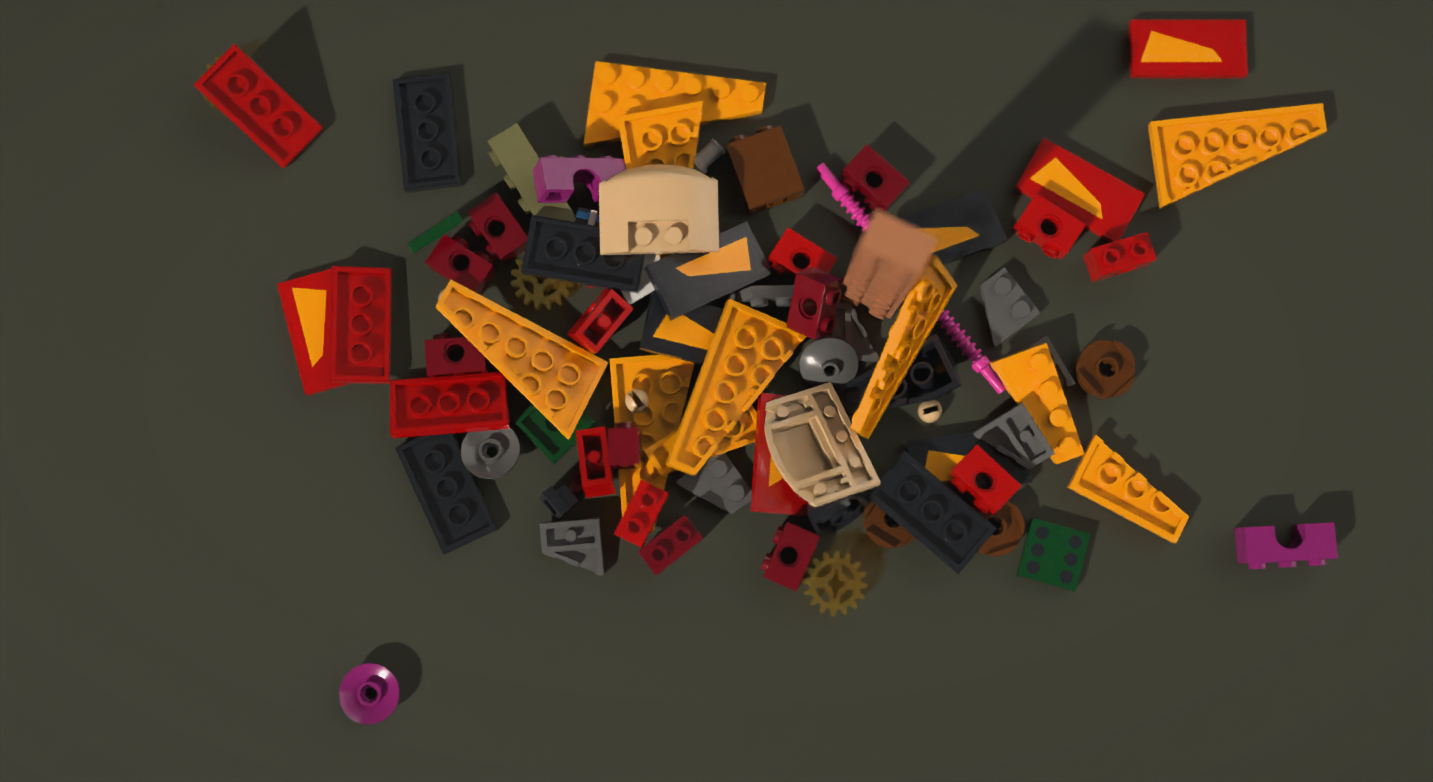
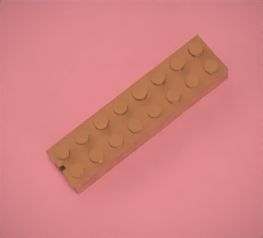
M876 209L840 289L843 296L842 300L846 303H851L855 307H858L859 304L867 306L869 309L868 313L876 318L884 320L887 317L891 319L921 275L938 239Z

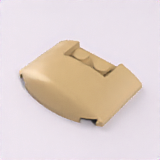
M656 164L627 169L615 174L607 181H602L599 183L600 255L719 252L718 180L713 177L709 178L692 168Z
M831 382L766 403L765 411L767 413L764 430L772 459L788 485L800 497L809 502L811 506L815 508L881 484L857 433L850 428L852 423Z

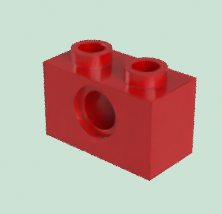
M1036 193L1012 228L1017 231V236L1029 243L1033 241L1042 247L1041 251L1047 256L1054 259L1056 257L1062 259L1069 252L1086 225ZM1041 223L1050 224L1053 228V235L1045 234L1041 229Z
M789 227L768 259V262L772 264L770 268L784 277L788 274L794 279L797 272L811 267L830 273L837 261V257ZM798 256L805 257L809 262V266L799 269L793 264V260Z
M1148 232L1091 248L1083 255L1092 283L1147 267L1157 260Z
M604 289L568 331L567 335L584 350L597 354L634 308L613 289Z
M606 427L577 430L576 439L581 480L586 497L616 494L613 469L609 466Z
M978 445L949 474L953 478L951 480L952 484L962 493L967 491L975 499L973 501L975 506L985 514L989 512L994 515L1022 486ZM976 476H986L990 481V488H979L975 481Z
M641 479L614 534L643 548L670 494Z

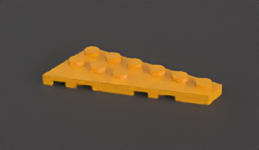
M595 61L584 148L602 142L620 141L621 135L617 116L698 101L704 102L701 125L724 119L733 120L762 114L766 83Z
M698 101L617 116L626 170L656 164L677 165L694 169L704 102ZM674 253L658 254V255H659L660 259H662V258H665V257H667V256H669V255H671V254H674Z
M450 280L438 300L436 308L569 440L609 362Z
M728 299L665 465L692 476L696 475L717 449L720 442L737 424L736 422L754 403L774 378L777 371L807 336L787 328V323Z
M659 354L609 359L614 422H632L635 427H639L642 432V451L680 426L695 363ZM633 389H641L648 395L649 405L641 413L631 412L625 404L627 393ZM635 393L630 396L638 407L643 405ZM643 453V468L618 469L622 517L641 479L662 490L665 489L668 473L657 476ZM655 523V525H654V527H653L651 533H654L656 523Z

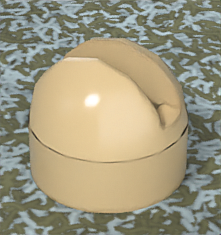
M633 389L627 393L625 404L631 412L641 413L647 409L649 398L643 390ZM634 393L643 403L641 407H638L636 402L630 397Z
M937 400L922 402L918 407V416L926 423H933L942 415V407ZM937 406L938 411L924 414L923 409Z

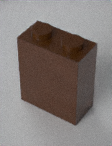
M772 125L764 126L756 131L757 134L749 137L739 135L732 138L729 144H726V155L749 216L801 198L804 195L805 189L781 125L774 128Z

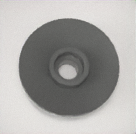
M831 336L821 337L808 344L803 350L799 362L801 375L810 386L816 387L831 382L834 389L853 380L858 371L859 364L857 353L852 345L841 338ZM827 366L835 367L832 371L824 370Z
M511 428L468 432L461 445V458L465 467L473 475L483 479H495L504 476L514 468L520 456V443L517 435ZM490 450H497L495 457L490 458L487 456Z

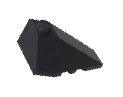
M936 334L926 339L886 409L936 400L962 386L958 368L946 344ZM875 368L835 389L848 416L853 415L859 408Z

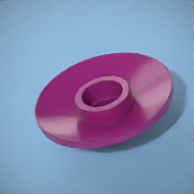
M376 663L361 664L351 669L343 678L339 689V701L343 711L349 718L361 724H376L387 719L396 709L400 698V688L395 675L388 668ZM370 687L375 688L377 691L375 698H370L367 695V690Z

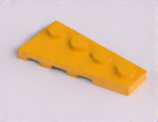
M1041 343L989 362L1017 405L1023 402L1055 452L1054 455L1050 456L1054 464H1060L1084 455L1047 343Z
M752 405L736 422L737 424L728 432L709 458L755 442L757 412ZM679 427L642 451L657 476L677 470L665 465Z
M1093 435L1067 488L1167 541L1177 543L1189 516L1161 491L1156 490L1147 482L1143 475L1130 467L1117 452H1113L1105 445L1101 438Z

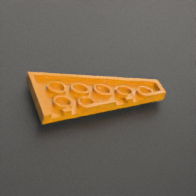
M1323 103L1151 121L1148 124L1159 207H1165L1324 134L1327 131Z
M930 254L921 275L908 292L897 320L889 331L888 341L859 408L853 414L850 428L866 439H869L957 287V284L941 261L933 254Z

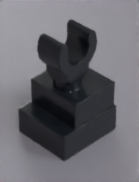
M580 471L575 473L568 486L563 484L556 491L550 486L542 492L539 498L557 521L562 519L577 505L579 500L575 495L585 493L583 487L577 483V479L581 477Z

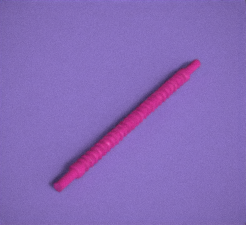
M824 162L815 169L816 172L833 191V198L836 201L842 202L841 207L847 208V214H852L851 220L856 219V226L861 225V232H866L871 221V214H865L866 208H861L859 206L860 201L854 200L855 195L849 194L850 188L845 183L841 184ZM943 310L937 322L941 323L940 329L945 328L947 331L945 335H951V342L955 341L957 343L956 348L963 350L961 354L968 356L966 360L972 361L973 364L971 366L975 372H981L998 394L1005 390L1003 382L989 365V362H991L986 355L982 356L980 354L982 350L975 348V342H970L971 336H965V329H959L960 323H954L955 317L948 315L950 311Z

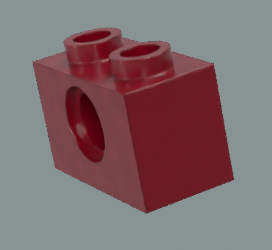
M867 144L843 169L841 175L844 179L843 183L852 192L856 193L858 191L866 198L864 201L872 210L876 211L877 209L883 213L889 210L910 184V181ZM875 176L880 180L881 185L872 187L868 185L866 178Z
M496 192L467 212L472 218V221L468 223L477 237L483 234L489 243L484 247L494 261L500 258L505 265L525 251L528 236ZM501 224L505 226L502 235H491V230L495 225Z
M444 234L425 261V264L448 281L453 280L481 295L497 272L496 268L491 264L493 259L480 250L477 254L467 249L469 244L460 237L454 235L453 238H450ZM460 259H469L470 263L467 269L463 271L456 270V264Z
M815 267L797 272L786 327L814 340L831 334L836 325L835 314L837 304L842 295L840 290L842 278Z
M435 334L432 340H424L426 373L429 377L490 372L489 360L463 334L462 337L450 338V334ZM457 347H462L464 349L463 358L459 361H452L451 352Z
M632 422L615 423V428H608L609 466L612 469L643 468L642 432Z
M684 515L641 548L638 554L655 576H657L701 542L703 537L686 515Z
M786 522L784 527L778 526L772 542L776 543L773 554L766 553L760 567L761 570L765 571L763 577L797 592L820 536L789 522ZM785 547L793 548L797 554L795 562L789 565L783 563L780 559V552Z

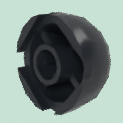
M858 492L815 508L808 502L807 515L816 533L819 536L827 535L826 529L832 527L834 532L858 518L862 514L859 508L862 505L867 508L868 501L862 492Z

